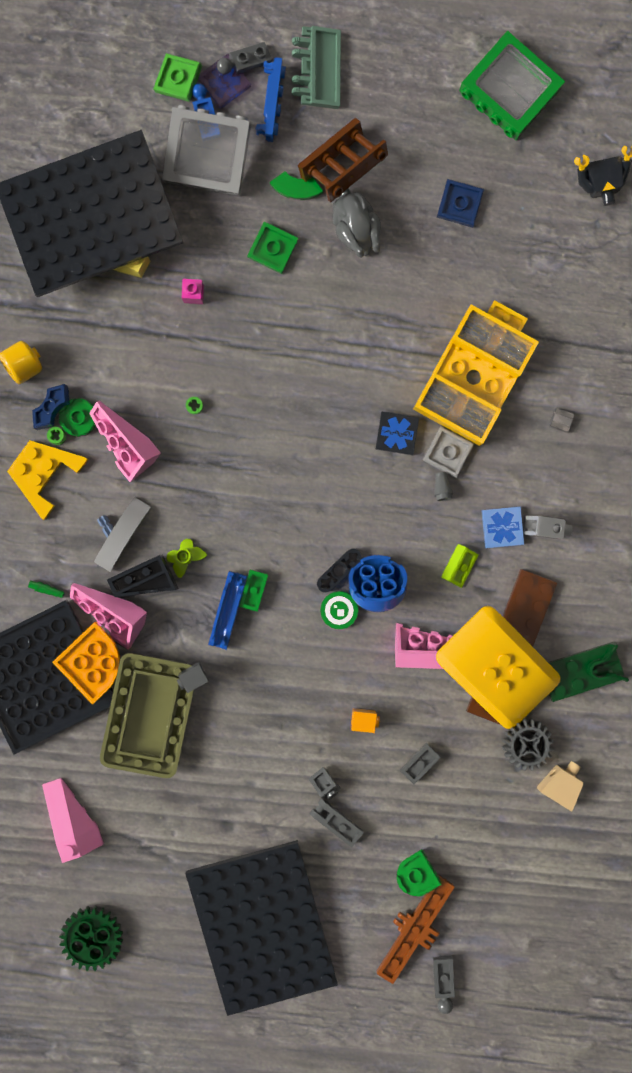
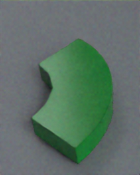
M284 171L270 181L272 188L287 198L308 200L323 193V190L313 177L305 182L303 179L294 178Z

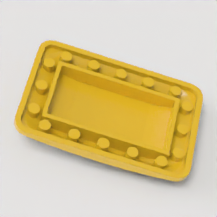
M492 606L481 608L436 653L438 664L494 719L507 729L517 726V723H520L560 683L559 673Z

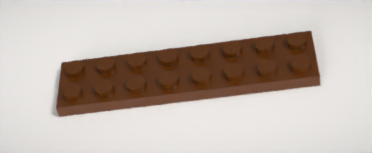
M520 569L503 617L533 647L557 583ZM471 696L466 710L468 713L500 724Z

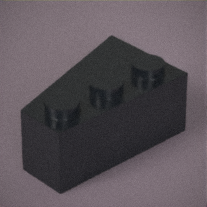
M163 554L107 579L114 597L179 589Z

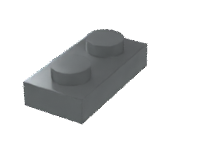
M425 743L400 769V772L415 784L441 757Z

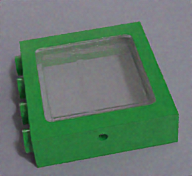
M507 30L463 80L459 91L463 98L475 104L479 112L485 113L494 125H499L509 138L517 140L561 90L565 81Z

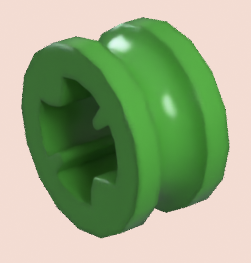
M190 397L186 401V409L191 414H198L203 409V403L198 397ZM193 400H196L197 404L200 405L199 409L196 408V411H192V407H189V403H193Z
M52 427L47 432V439L55 445H61L66 440V433L59 427ZM59 431H60V434H59L60 439H59V440H57V439H54V440H53V439H52V438H54L53 433H54V432L59 433Z

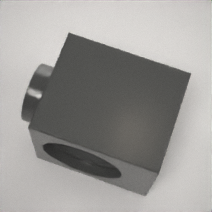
M200 662L180 672L178 674L179 679L177 680L182 690L185 689L189 693L207 683L209 678Z

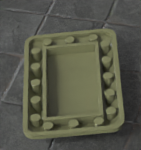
M127 653L121 657L100 753V762L103 766L161 778H171L175 775L193 691L187 693L185 689L182 690L177 680L179 679L178 674L192 665L135 653Z

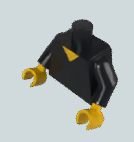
M627 146L622 147L621 151L624 158L617 156L589 162V157L583 155L582 163H580V158H575L574 163L579 166L577 169L578 184L590 194L591 198L602 197L604 206L615 203L614 194L618 193L625 185L630 172L632 146L628 154L626 153Z

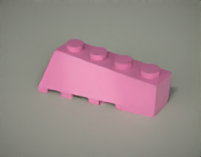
M396 623V667L443 669L436 661V653L453 636H441L439 632L434 631L427 633L420 631V628L412 627V629L405 628L403 624Z

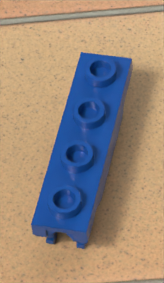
M277 57L271 63L264 61V72L270 74L268 76L264 107V122L266 124H257L255 128L256 135L266 136V141L273 142L274 135H278L279 123H276V117H280L281 104H278L279 97H283L284 86L281 85V78L285 79L286 66H283L282 58Z
M232 571L228 572L208 645L227 650L246 584V575Z

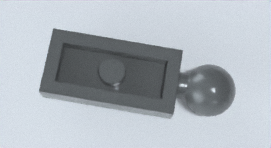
M265 42L230 52V60L228 58H221L217 63V69L221 74L226 75L234 68L236 74L264 66V61L271 63L272 57Z
M452 956L433 957L435 998H441L438 1002V1009L443 1014H449L453 1009V1003L449 998L455 997Z

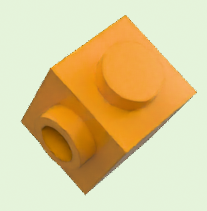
M353 708L351 731L375 733V728H379L380 717L377 716L374 710Z

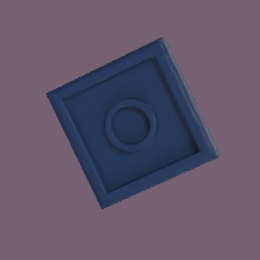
M447 179L436 218L473 228L484 189Z

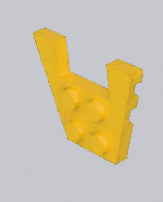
M29 440L7 472L39 516L46 520L55 505L42 497L40 492L61 463L79 473L89 459Z

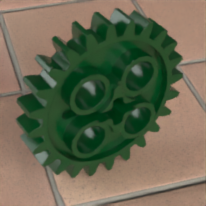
M87 906L85 912L80 908L77 914L74 912L71 914V919L67 918L65 921L66 925H63L61 928L63 932L59 936V938L64 940L59 945L65 946L62 954L68 953L66 960L72 958V966L79 963V970L84 965L86 971L89 970L90 966L96 971L98 965L104 969L105 962L110 965L112 958L116 959L117 952L121 950L120 945L123 939L119 937L122 936L123 931H117L121 924H115L117 917L111 919V912L104 914V908L98 912L97 906L90 911L89 906ZM82 923H87L90 929H85ZM100 930H105L108 935L103 936ZM79 941L83 944V946L79 947L75 944V942ZM93 948L99 949L101 953H95Z

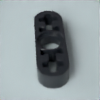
M357 549L346 551L318 578V589L325 593L330 592L351 570L341 560L344 558L347 561L350 558L348 555L350 552L352 554L357 553L356 558L358 560L349 563L351 568H354L361 562L362 555ZM342 565L345 568L342 576L334 574L335 566ZM329 572H331L334 578L338 579L336 582L332 579L329 582V588H321V580L330 578L327 575Z

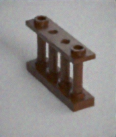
M354 118L298 164L301 178L307 182L310 178L315 177L325 186L328 201L331 203L388 156L387 144L383 139L375 146L363 136L361 122ZM356 141L369 150L362 158L349 148ZM341 153L354 162L348 169H345L334 160ZM326 165H329L340 174L334 181H331L320 172Z

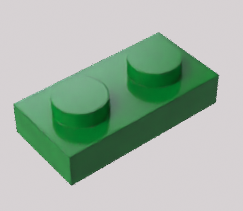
M249 570L239 607L258 612L268 574Z

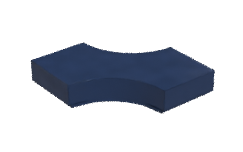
M66 384L48 388L43 403L38 408L32 410L33 427L35 430L54 426L55 417L59 410L65 405L70 404L69 390Z

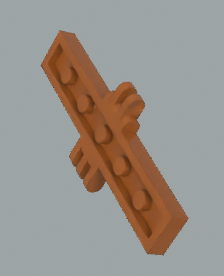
M440 875L438 877L442 885L425 894L413 914L407 913L405 915L399 912L397 916L403 921L397 918L393 921L394 924L399 926L398 930L401 933L376 971L377 975L392 984L396 981L418 944L430 950L432 946L426 941L428 940L433 944L436 941L430 934L436 937L440 934L430 925L455 888L454 884Z

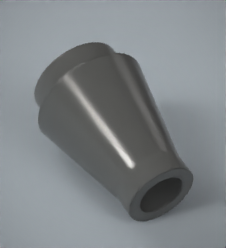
M436 473L434 497L437 498V501L451 500L453 491L447 478V473Z

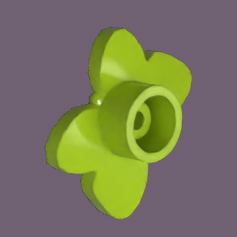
M184 539L180 544L179 550H172L167 554V560L174 563L173 569L178 578L184 576L191 561H198L207 557L205 551L199 547H194L191 539Z

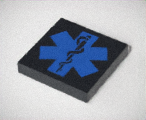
M382 411L375 450L413 456L419 417Z

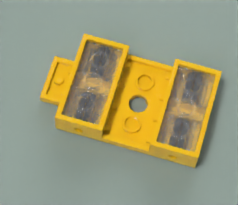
M495 300L487 313L471 304L413 410L478 446L482 445L498 418L501 407L516 379L521 376L539 341L521 332L528 318ZM476 370L480 373L481 380L478 384L472 385L467 381L466 375L469 371Z

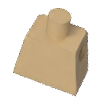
M573 761L569 763L566 770L556 765L540 782L537 789L572 812L584 783L576 777L581 766Z

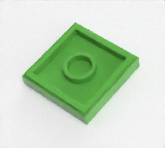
M166 53L153 90L155 93L190 102L193 86L197 83L202 69L201 62Z

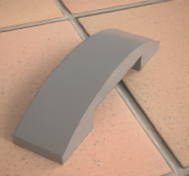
M134 497L109 534L94 562L111 572L151 507Z

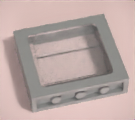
M186 106L172 107L162 180L169 184L240 196L251 130L250 121H247V118L243 116L230 118L228 114L221 112L213 115L204 109H197L196 112L191 111Z

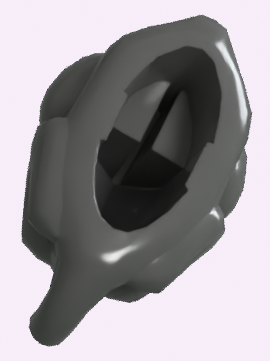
M348 188L333 203V224L336 226L335 231L338 239L347 248L354 251L358 257L362 258L369 255L372 246L374 252L380 251L379 235L381 222L362 193H351Z

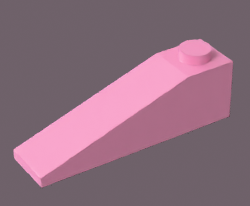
M101 401L96 402L90 415L100 434L105 435L109 443L107 445L109 451L113 450L117 461H115L117 467L128 481L131 482L149 468L161 452L147 436Z
M76 583L71 585L70 598L86 614L91 613L97 620V623L100 626L103 625L110 632L109 635L114 641L129 650L145 625L147 612L130 601Z
M62 778L42 785L56 846L62 863L79 858L104 844L98 825L95 821H92L86 813V809L79 804L75 795Z

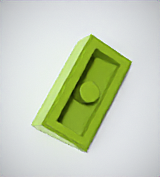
M458 544L441 578L462 588L479 554Z

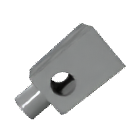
M543 516L524 517L523 535L563 539L564 536H571L572 525H567L564 519Z

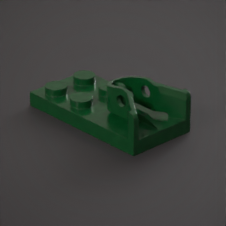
M610 642L548 662L560 675V683L549 693L551 701L555 702L621 680L628 682L629 679L624 676L616 650L618 644Z

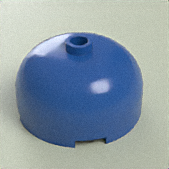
M383 555L365 557L350 570V594L353 600L365 610L371 612L389 611L399 605L406 594V570L402 565L392 561L391 557Z

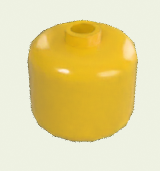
M18 341L0 353L2 365L17 384H23L42 370L41 362L38 359L41 357L35 347L31 349L24 341Z

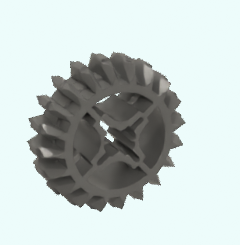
M524 718L522 724L517 723L515 728H510L512 730L510 733L508 731L504 732L508 736V738L502 739L506 743V745L502 746V749L507 751L504 756L509 758L510 764L515 763L514 766L516 768L521 766L522 770L526 771L529 766V769L534 771V765L540 769L541 762L547 764L546 756L552 758V755L548 753L549 751H554V747L550 746V744L554 743V740L550 738L552 733L550 731L546 732L548 727L542 726L540 721L535 723L534 719H530L527 722ZM526 730L536 731L534 734L531 733L529 736H524L521 734L523 731ZM517 737L519 739V746L515 752L514 742ZM542 738V747L538 751L537 744L540 741L539 739ZM522 739L528 741L534 750L528 748ZM528 753H532L535 755L534 757L529 759L520 758L522 755L525 756Z

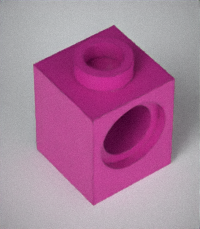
M183 279V302L203 304V281Z

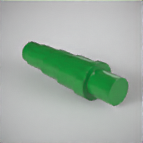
M30 580L28 588L34 589L35 592L63 598L65 593L40 581Z

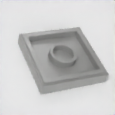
M440 426L422 461L457 478L474 443Z

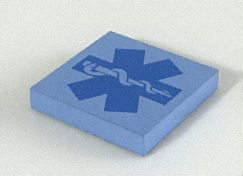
M521 507L481 510L485 548L524 545Z

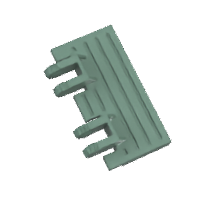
M303 26L302 36L304 37L292 38V43L294 46L305 47L308 50L294 49L292 50V57L302 59L301 74L309 76L294 75L292 83L305 85L308 88L294 87L292 95L301 97V105L338 109L340 107L341 30L318 26Z

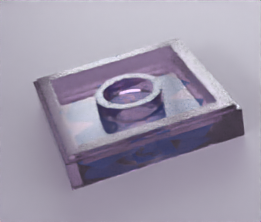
M226 54L224 57H222L228 58L230 60L229 54ZM217 61L200 73L198 79L206 87L207 92L218 107L222 109L248 90L251 84L243 73L236 74L234 68H232L229 74H221L217 69Z

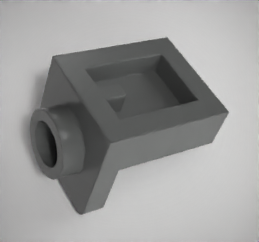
M324 767L309 778V781L320 797L324 799H332L341 788Z

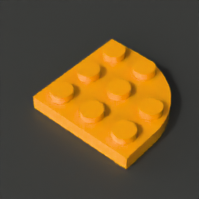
M94 622L52 663L91 704H94L115 682L120 656L114 640L97 622Z

